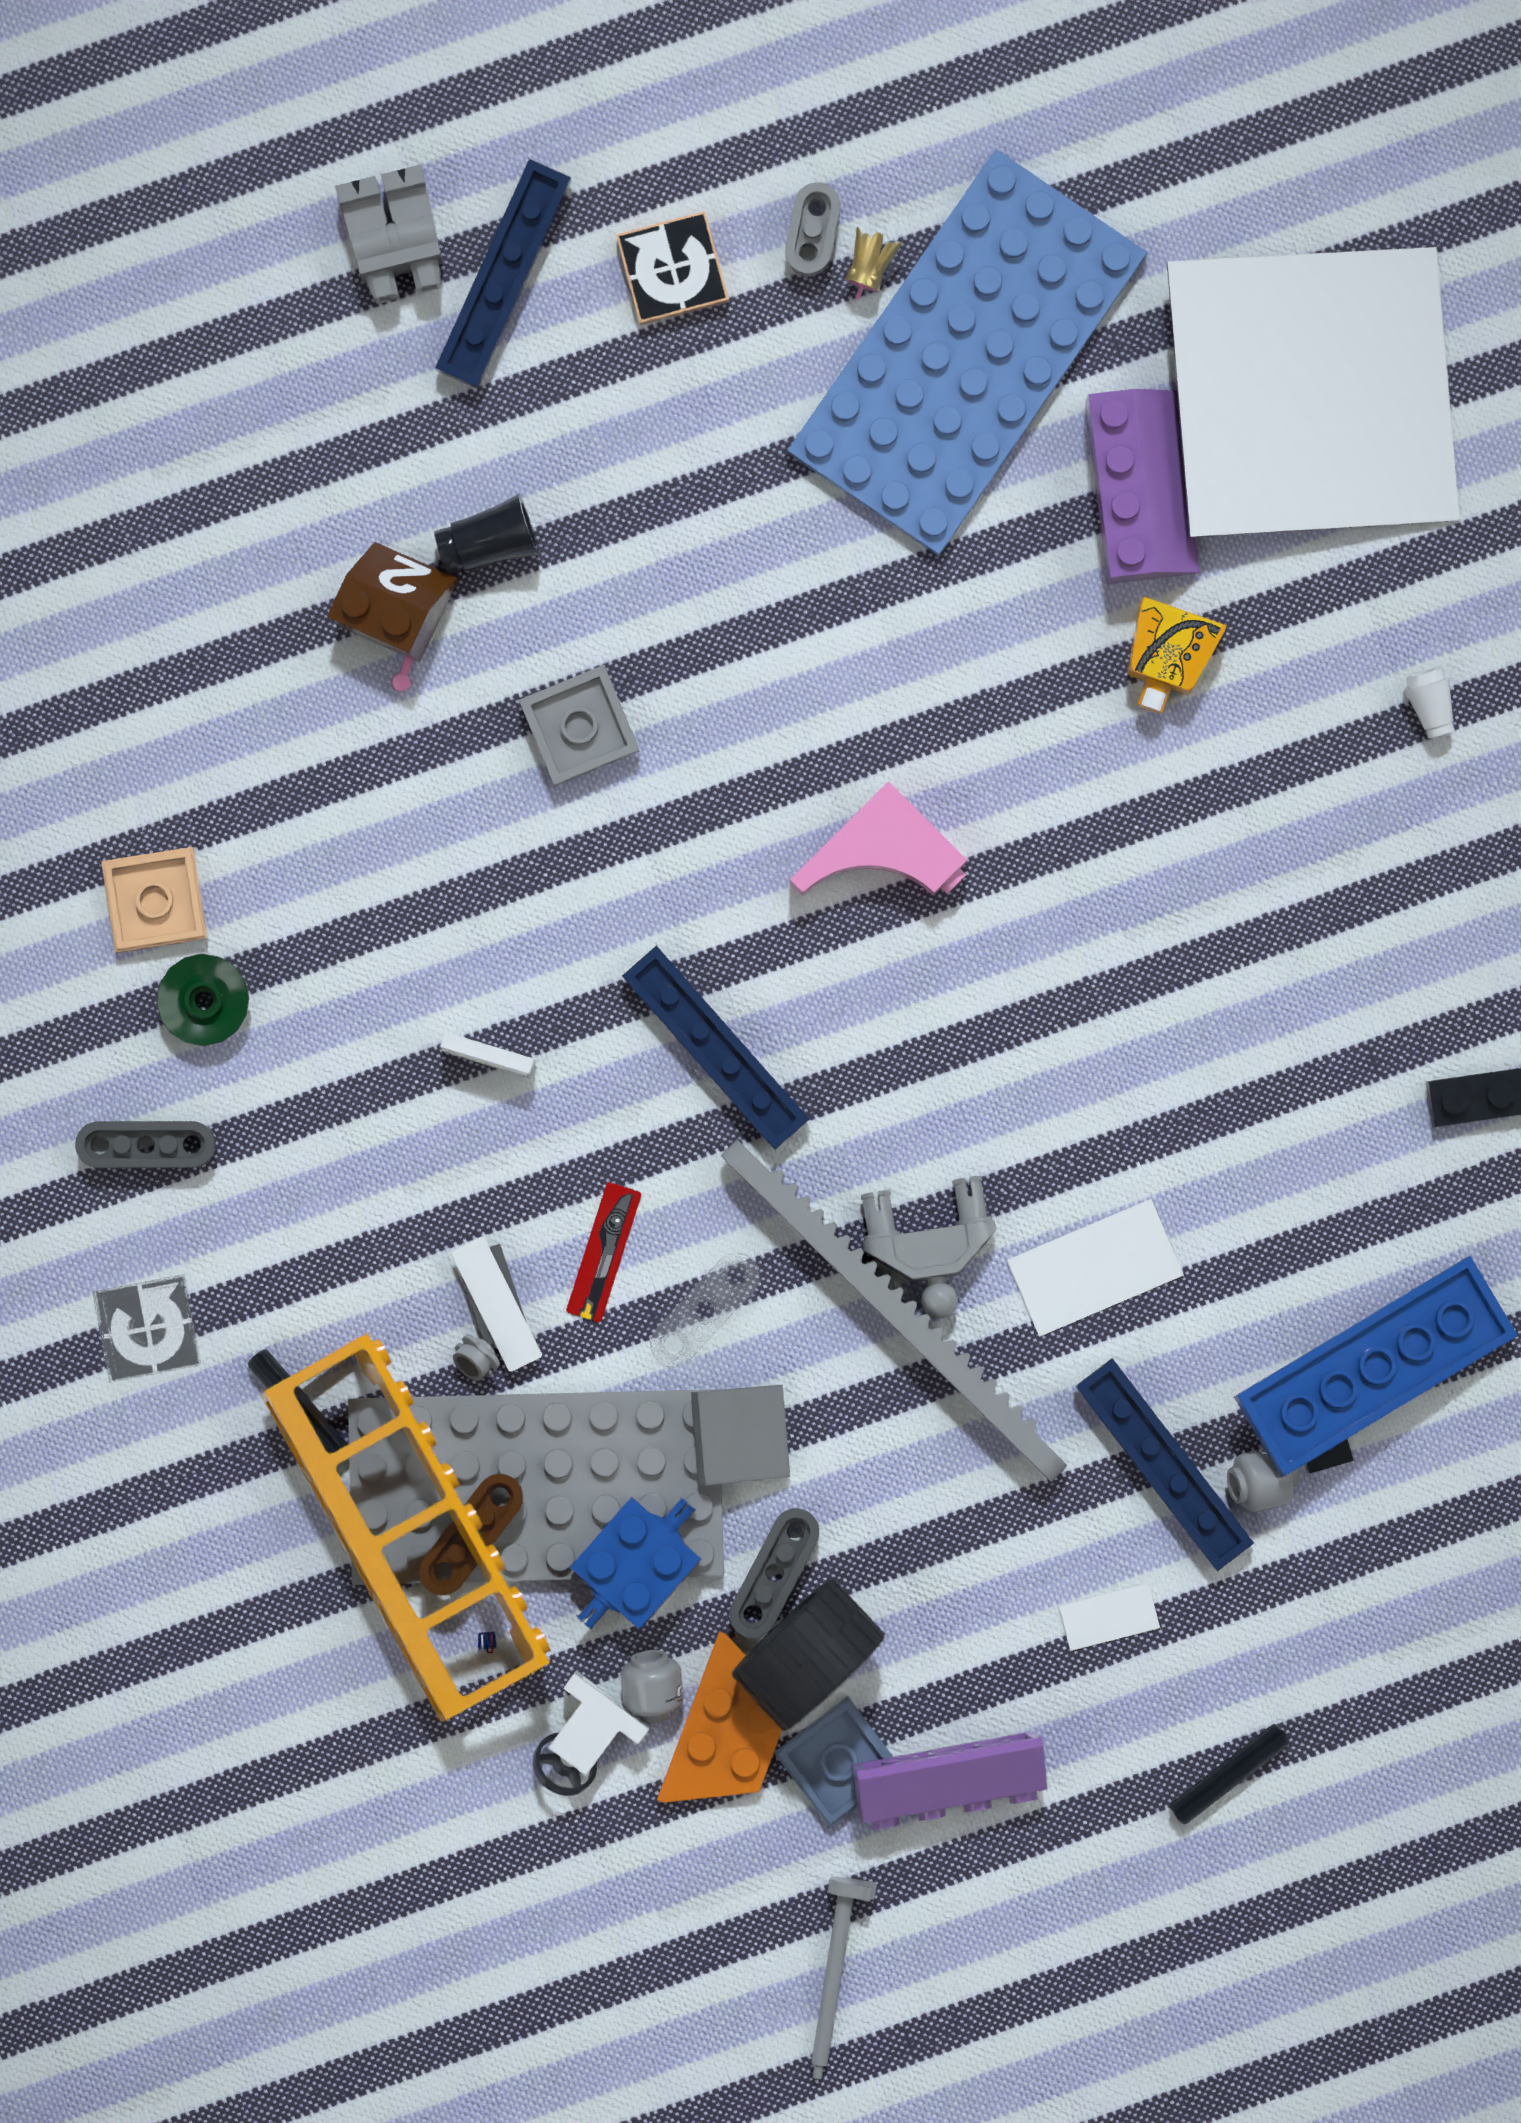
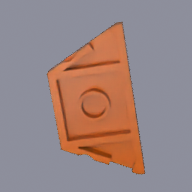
M719 1631L659 1792L657 1800L660 1802L756 1793L760 1791L782 1729L732 1677V1671L746 1655L725 1632Z

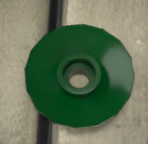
M197 954L181 959L168 969L159 984L156 1002L160 1019L172 1035L187 1044L208 1046L221 1043L238 1031L247 1017L250 998L246 981L234 965L219 956ZM208 992L213 997V1004L208 1009H200L197 1006L196 999L199 994Z

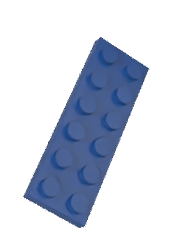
M1468 1256L1235 1395L1234 1399L1279 1475L1284 1477L1517 1337L1518 1334L1472 1257Z

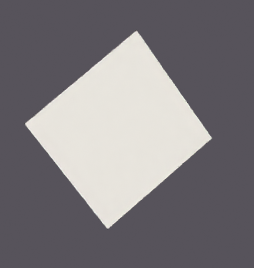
M1437 247L1167 261L1189 537L1460 521Z

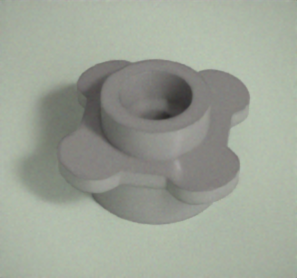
M466 1334L462 1338L463 1344L458 1343L455 1346L456 1352L453 1355V1361L456 1367L472 1380L479 1381L483 1377L489 1378L493 1374L491 1369H497L500 1366V1362L495 1356V1351L483 1339Z

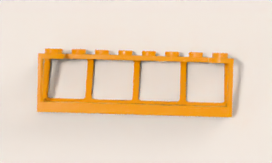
M366 1333L265 1390L260 1396L440 1722H443L549 1664L546 1653L550 1652L551 1649L539 1627L531 1629L523 1615V1612L527 1611L528 1607L515 1585L509 1588L500 1571L505 1569V1565L498 1551L492 1544L486 1547L477 1530L482 1528V1523L470 1503L464 1506L454 1490L460 1487L452 1468L447 1462L440 1465L432 1448L437 1446V1443L430 1428L424 1421L417 1423L409 1409L410 1406L414 1405L409 1390L402 1380L395 1382L386 1366L391 1364V1359L387 1350L379 1339L372 1342L369 1334ZM355 1355L369 1381L373 1385H379L396 1418L335 1453L329 1454L325 1451L298 1402L294 1389L337 1363ZM402 1428L442 1500L381 1535L374 1536L371 1534L346 1489L336 1467L339 1463ZM448 1511L488 1583L421 1619L417 1617L383 1556L382 1548ZM494 1593L512 1626L510 1635L524 1664L474 1692L462 1696L430 1641L427 1632L431 1627Z

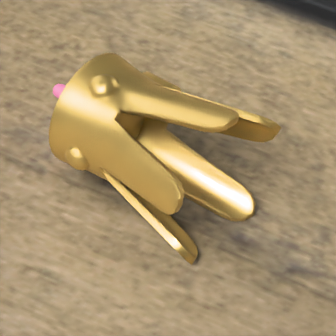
M857 227L853 264L845 278V281L859 287L856 294L857 300L860 299L863 289L879 292L882 276L901 247L902 242H897L896 244L889 242L880 253L883 235L880 232H876L872 238L867 233H863L861 236V229Z

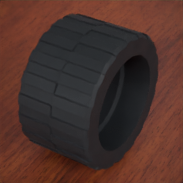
M829 1579L792 1610L741 1660L732 1671V1677L782 1730L788 1731L815 1710L871 1656L885 1639V1633L835 1579Z

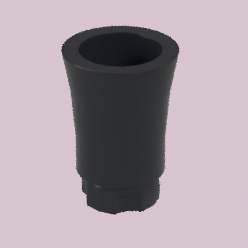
M520 494L471 517L452 522L451 527L434 531L438 552L447 574H452L462 569L470 571L510 559L539 555L535 533Z

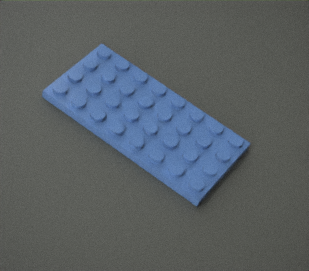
M995 149L797 435L787 453L925 548L940 556L1148 252Z

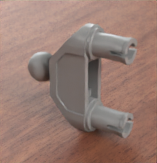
M982 1176L969 1177L971 1197L967 1193L965 1178L952 1181L960 1221L955 1222L956 1226L901 1234L900 1231H895L890 1190L878 1191L880 1211L876 1210L873 1192L861 1195L868 1235L864 1236V1241L862 1242L863 1251L911 1282L927 1280L928 1286L922 1293L921 1304L924 1311L934 1318L950 1316L958 1305L957 1293L951 1285L946 1283L945 1277L959 1275L996 1232L995 1221L992 1220L991 1216H987Z

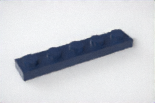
M531 159L528 160L435 367L437 372L476 389L479 388L572 181L570 176Z
M657 945L622 975L624 980L774 1150L810 1120Z
M1110 1358L1075 1385L1076 1389L1216 1571L1222 1569L1254 1544L1243 1527L1113 1358Z

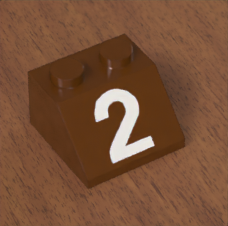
M374 542L346 574L327 618L344 630L420 663L457 584L458 578Z

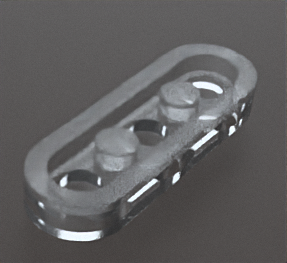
M730 1253L722 1257L654 1331L650 1347L654 1358L660 1364L671 1368L681 1367L687 1364L757 1288L760 1273L755 1261L743 1253ZM733 1267H740L745 1271V1281L740 1285H733L728 1280V1272ZM702 1301H708L714 1306V1314L709 1319H701L696 1313L697 1305ZM671 1335L679 1336L683 1341L681 1351L675 1354L668 1352L665 1348V1341Z

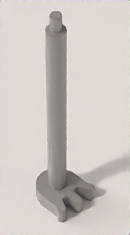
M830 1877L828 1892L837 1895V1902L811 2064L814 2065L812 2078L822 2079L823 2066H827L853 1899L868 1902L871 1899L874 1900L877 1887L876 1882L846 1877Z

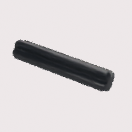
M266 1349L259 1351L248 1362V1367L267 1389L290 1377ZM299 1386L295 1387L294 1394L325 1451L332 1454L349 1445Z
M1272 1724L1175 1799L1169 1806L1170 1810L1183 1825L1188 1824L1287 1747L1290 1743L1289 1738L1280 1726Z

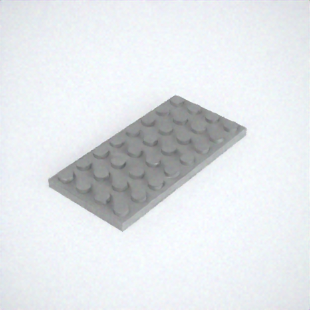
M720 1389L412 1397L414 1405L410 1406L409 1409L417 1423L424 1421L430 1428L437 1443V1446L433 1447L432 1450L440 1465L447 1462L455 1473L460 1487L454 1490L463 1506L481 1482L493 1474H508L520 1483L524 1494L523 1504L493 1544L505 1565V1569L500 1571L505 1581L582 1579L570 1566L631 1497L650 1513L663 1518L681 1497L685 1499L688 1504L677 1517L689 1504L696 1511L678 1529V1532H680L685 1544L702 1558V1561L688 1577L724 1576L722 1484L699 1485L691 1392ZM386 1398L348 1399L349 1444L396 1418ZM402 1428L349 1458L350 1496L371 1534L374 1536L381 1535L442 1500ZM496 1488L492 1492V1501L496 1505L503 1506L509 1501V1493L504 1488ZM448 1511L382 1548V1554L399 1584L422 1583L419 1576L420 1564L453 1519ZM351 1561L352 1585H365ZM446 1562L438 1563L435 1568V1574L439 1579L447 1580L452 1576V1567ZM477 1565L465 1582L487 1581Z

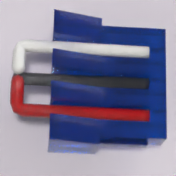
M479 1632L478 1650H482V1654L493 1653V1649H497L495 1632Z

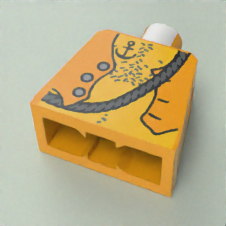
M1143 596L1138 608L1127 673L1132 677L1145 681L1137 705L1146 710L1163 714L1171 690L1188 696L1224 634L1227 625Z

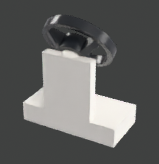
M577 1670L563 1689L582 1703L560 1732L548 1735L539 1743L534 1751L532 1760L534 1773L540 1783L549 1791L562 1796L577 1795L589 1787L597 1773V1760L619 1731L639 1744L650 1729L648 1723L643 1722L637 1715L628 1712L624 1705ZM552 1742L548 1748L555 1753L540 1754L543 1746ZM540 1763L552 1765L557 1774L568 1777L573 1788H566L553 1783L543 1772ZM579 1771L584 1775H587L590 1771L588 1780L582 1785Z

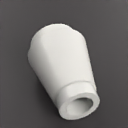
M1442 667L1423 670L1407 676L1408 688L1404 690L1424 730H1426L1427 737L1434 738L1455 731L1449 676L1444 677Z

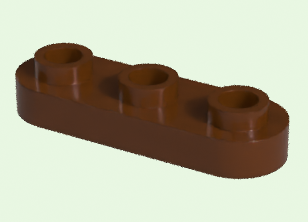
M498 1473L485 1478L465 1503V1505L468 1503L472 1505L482 1523V1528L480 1529L481 1539L486 1547L496 1542L523 1504L524 1494L522 1487L514 1477L508 1474ZM496 1488L507 1490L509 1493L507 1504L499 1506L492 1501V1492ZM453 1520L423 1558L419 1568L422 1584L428 1591L436 1595H449L457 1591L478 1565ZM446 1562L452 1567V1576L449 1579L441 1580L436 1576L435 1568L438 1563Z

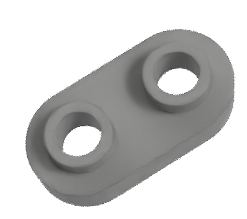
M819 182L810 183L804 186L795 198L785 256L789 267L795 273L802 276H815L826 269L831 259L840 214V199L836 191L827 184ZM816 201L823 203L826 207L825 213L821 216L812 215L808 210L811 203ZM811 246L817 251V256L811 261H805L800 257V250L803 247Z

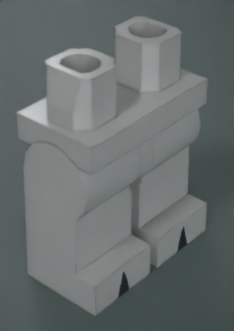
M421 164L381 174L393 223L388 224L376 176L335 186L363 284H368L376 304L399 298L394 276L409 272L413 274L417 293L441 288L439 265L444 263Z

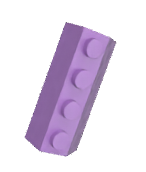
M1127 389L1088 394L1085 405L1107 583L1117 584L1199 574L1195 537H1189L1177 390Z
M1034 1731L893 1756L887 1759L866 1761L854 1765L851 1764L860 1820L863 1823L872 1822L873 1829L900 1825L899 1817L918 1814L919 1821L946 1816L945 1808L963 1805L964 1812L985 1810L992 1807L991 1800L1009 1797L1010 1804L1033 1801L1038 1799L1036 1791L1047 1789L1043 1740Z

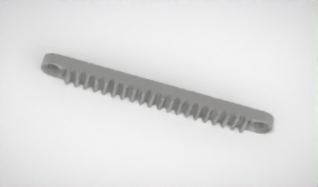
M737 1139L720 1155L1050 1482L1067 1467V1464L1034 1432L1037 1421L1034 1418L1022 1421L1023 1408L1020 1405L1009 1408L1007 1405L1010 1395L1007 1392L996 1395L994 1390L997 1382L994 1379L983 1382L981 1376L984 1369L981 1366L969 1368L967 1366L970 1359L968 1353L956 1356L954 1351L957 1342L950 1340L943 1343L941 1337L944 1330L941 1327L930 1330L927 1327L930 1316L928 1314L916 1316L914 1312L917 1303L914 1300L903 1303L901 1298L904 1290L901 1287L890 1290L888 1284L891 1277L888 1274L877 1278L874 1275L877 1263L873 1261L863 1264L861 1259L864 1251L861 1248L850 1251L848 1245L851 1238L848 1235L837 1238L834 1235L837 1224L832 1222L824 1225L821 1222L824 1214L822 1209L813 1212L808 1210L811 1198L805 1196L797 1199L795 1193L798 1186L795 1183L784 1186L782 1184L784 1176L782 1170L771 1173Z

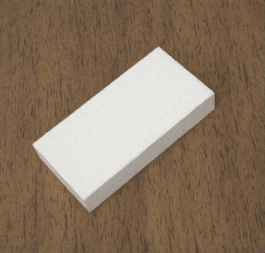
M448 1032L444 1033L440 1046L445 1053L527 1078L532 1075L536 1062L533 1058Z

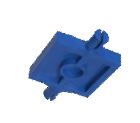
M631 1497L570 1566L575 1573L588 1583L593 1595H595L584 1610L576 1616L581 1622H584L596 1609L593 1615L585 1622L589 1629L592 1630L593 1626L610 1609L623 1614L641 1630L702 1561V1558L685 1544L680 1532H678V1529L696 1511L689 1504L677 1517L688 1504L685 1499L681 1497L663 1518L650 1513Z

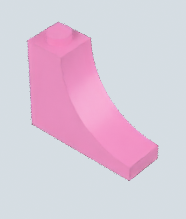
M888 781L790 879V884L803 896L811 888L834 875L853 870L875 869L902 875L916 882L934 896L940 889L948 894L966 876L961 868L966 864L967 859Z

